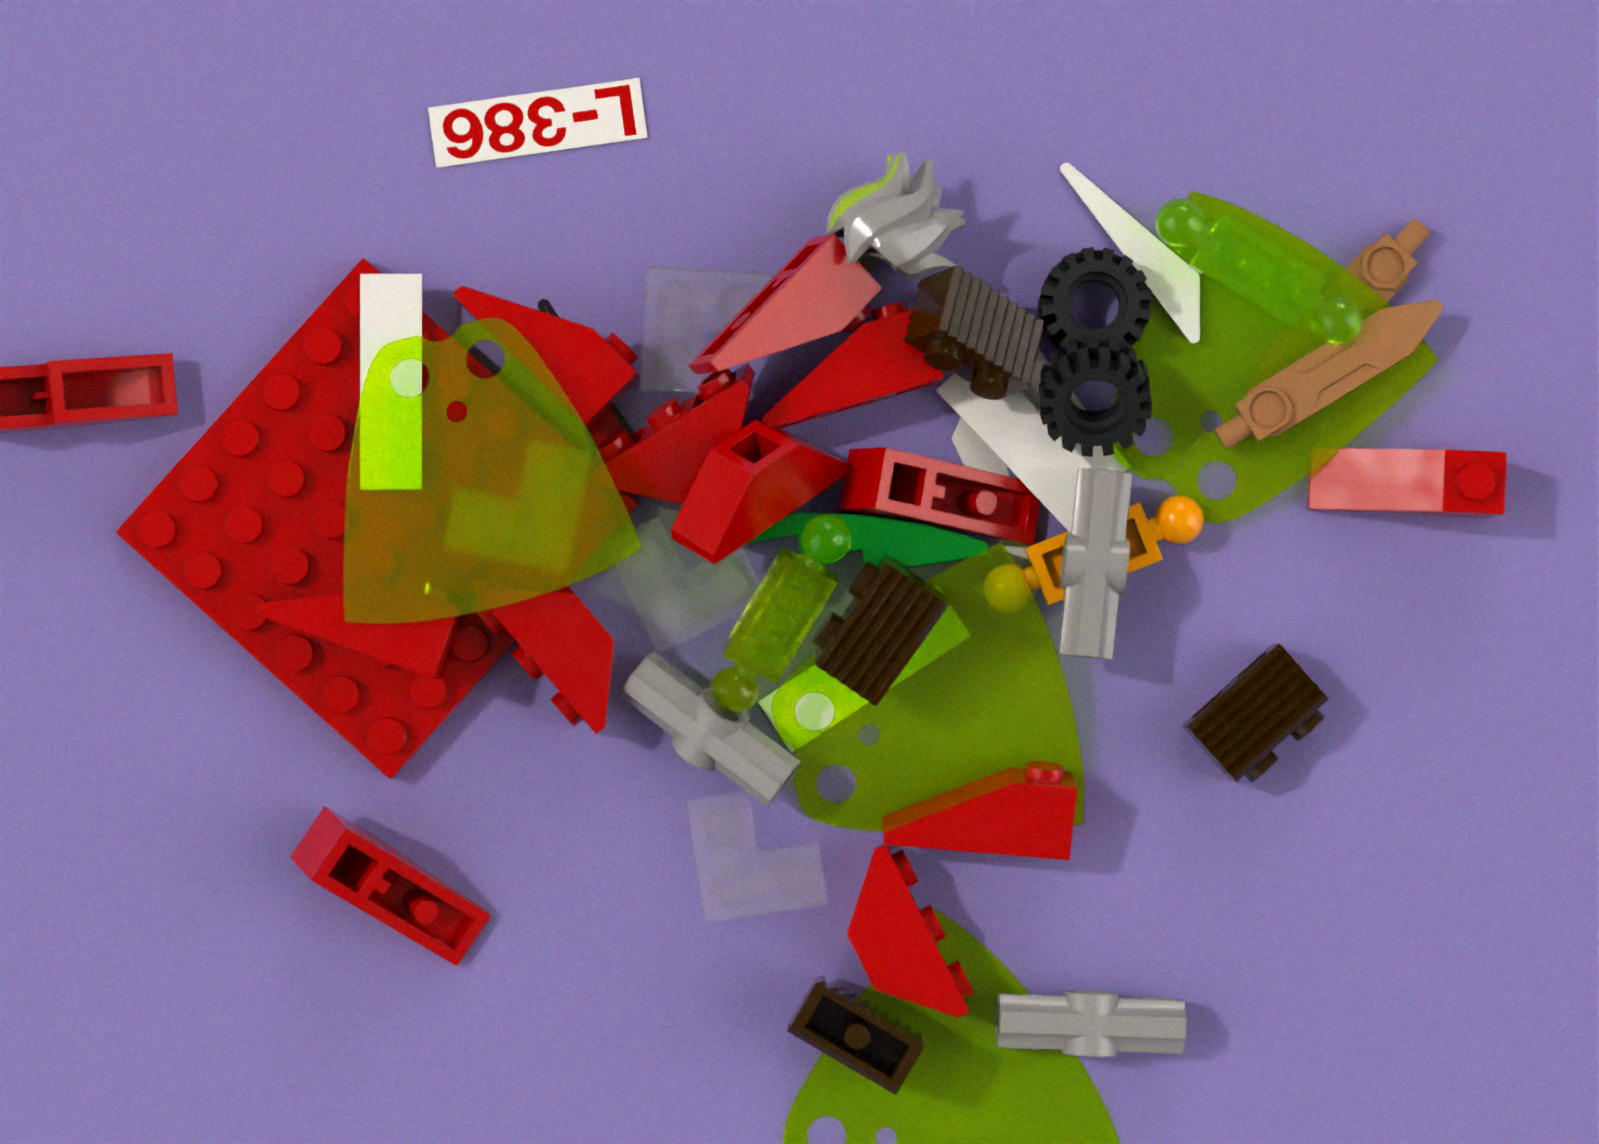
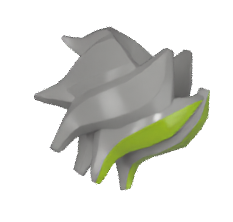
M906 153L890 154L887 158L885 173L873 181L857 185L838 197L827 217V235L835 234L838 238H844L848 263L853 264L858 260L870 273L881 262H885L901 275L914 281L937 269L955 266L950 260L936 252L944 244L950 232L963 228L966 225V220L960 218L965 212L957 209L939 208L942 186H935L934 162L925 159L913 177L909 174Z

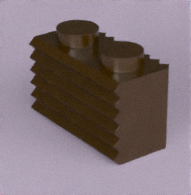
M950 267L923 278L918 283L917 287L919 290L914 296L916 301L912 305L914 311L909 316L911 322L906 327L908 333L903 339L906 343L925 354L924 360L929 366L941 371H952L970 383V390L975 395L988 400H999L1030 388L1045 325L1044 320L1036 319L1035 314L1027 313V309L1018 307L1017 302H1010L1009 297L1000 295V291L991 290L990 285L982 284L981 279L973 278L972 273L963 271V267Z
M887 554L884 555L877 566L870 561L865 563L848 588L847 592L854 596L851 604L846 608L841 617L831 612L812 639V643L819 647L815 653V665L876 707L949 606L948 598L945 594Z
M1279 643L1272 644L1203 705L1200 710L1194 713L1191 718L1185 721L1182 727L1230 781L1237 782L1245 775L1250 782H1253L1279 759L1272 750L1288 735L1291 734L1296 741H1299L1324 719L1325 716L1318 708L1329 698L1312 681L1310 676L1304 672L1301 666L1295 662L1293 657L1287 653L1284 647Z
M825 975L817 976L788 1024L787 1032L894 1095L900 1090L924 1049L921 1031L912 1033L910 1025L901 1027L899 1019L890 1020L889 1012L880 1014L878 1006L869 1008L867 1000L859 1002L857 993L848 995L846 987L837 989L836 982L827 983Z

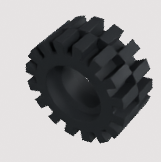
M1094 247L1083 248L1081 252L1075 254L1072 252L1065 256L1060 263L1053 267L1041 288L1038 310H1040V320H1044L1045 324L1043 331L1046 330L1050 336L1049 341L1055 348L1060 347L1066 352L1065 355H1067L1066 342L1076 338L1079 347L1084 348L1088 347L1087 336L1098 335L1100 347H1106L1108 337L1119 339L1120 352H1122L1127 345L1132 346L1140 338L1146 324L1150 320L1152 294L1151 289H1147L1145 284L1147 278L1143 271H1138L1132 265L1133 260L1128 256L1124 255V257L1114 254L1115 250L1105 247L1103 250H1094ZM1093 281L1109 286L1118 299V313L1114 321L1103 328L1096 329L1088 328L1079 323L1071 310V298L1074 291L1080 285Z
M1098 335L1087 336L1088 347L1080 348L1075 338L1066 342L1067 355L1056 349L1050 355V366L1043 365L1040 373L1041 383L1039 382L1041 420L1043 425L1047 424L1048 435L1052 440L1055 441L1061 436L1062 448L1071 453L1076 444L1079 443L1081 444L1082 456L1093 457V446H1102L1103 456L1114 454V442L1119 441L1125 450L1133 445L1132 432L1141 437L1147 429L1146 419L1151 420L1152 395L1147 366L1143 359L1137 361L1136 350L1131 346L1127 345L1120 352L1119 339L1108 337L1106 347H1100ZM1090 381L1108 382L1114 385L1119 392L1117 402L1113 406L1101 411L1080 409L1074 405L1071 396L1076 387Z

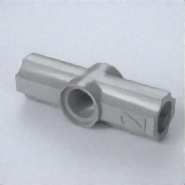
M1097 468L1077 469L1071 533H1066L1061 564L1060 587L1065 589L1058 636V654L1112 660L1119 595H1123L1125 591L1129 564L1130 542L1128 539H1125L1127 516L1130 509L1132 473Z
M654 651L645 657L622 688L623 692L620 697L672 735L671 742L673 748L686 762L702 770L713 771L717 769L766 807H769L778 798L799 769L798 767L801 763L799 759L748 722L750 719L749 712L737 698L717 688L703 689Z
M1065 990L1063 995L997 993L995 1007V1040L997 1047L1032 1050L1059 1049L1061 1054L1088 1057L1117 1056V1052L1183 1054L1187 1017L1185 1001L1182 999L1159 997L1128 998L1119 997V993L1090 990Z

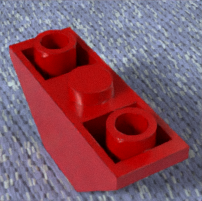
M749 363L733 372L728 368L711 373L697 385L700 392L680 404L677 398H672L650 412L646 417L649 424L629 435L625 429H622L602 441L595 448V452L598 455L595 457L588 473L593 484L677 504L683 503L710 449L744 427L755 375Z
M754 420L710 449L671 527L672 539L715 565L849 474L848 463L804 438Z
M478 577L470 583V587L481 599L472 606V609L495 636L504 628L507 629L520 645L511 654L534 681H537L545 674L559 692L550 700L571 725L575 727L584 720L595 734L606 727L614 639L571 588L563 582Z
M881 844L874 849L846 934L874 990L959 1018L970 1012L964 998L974 994V990L958 960L947 965L937 945V942L947 938L931 905L919 909L909 889L910 886L919 881L903 849L892 854L888 845Z

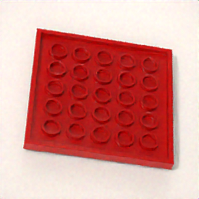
M362 258L115 533L385 776L393 779L516 642L506 628L495 636L472 609V606L481 599L469 584L478 577L563 582L568 584L634 511L638 504L623 491L594 485L588 476L593 463L423 311L422 490H360V274H381ZM419 580L454 592L450 604L464 609L439 679L426 677L256 615L260 602L398 586L415 591Z

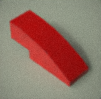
M172 353L58 360L38 365L0 367V433L99 425L178 415Z

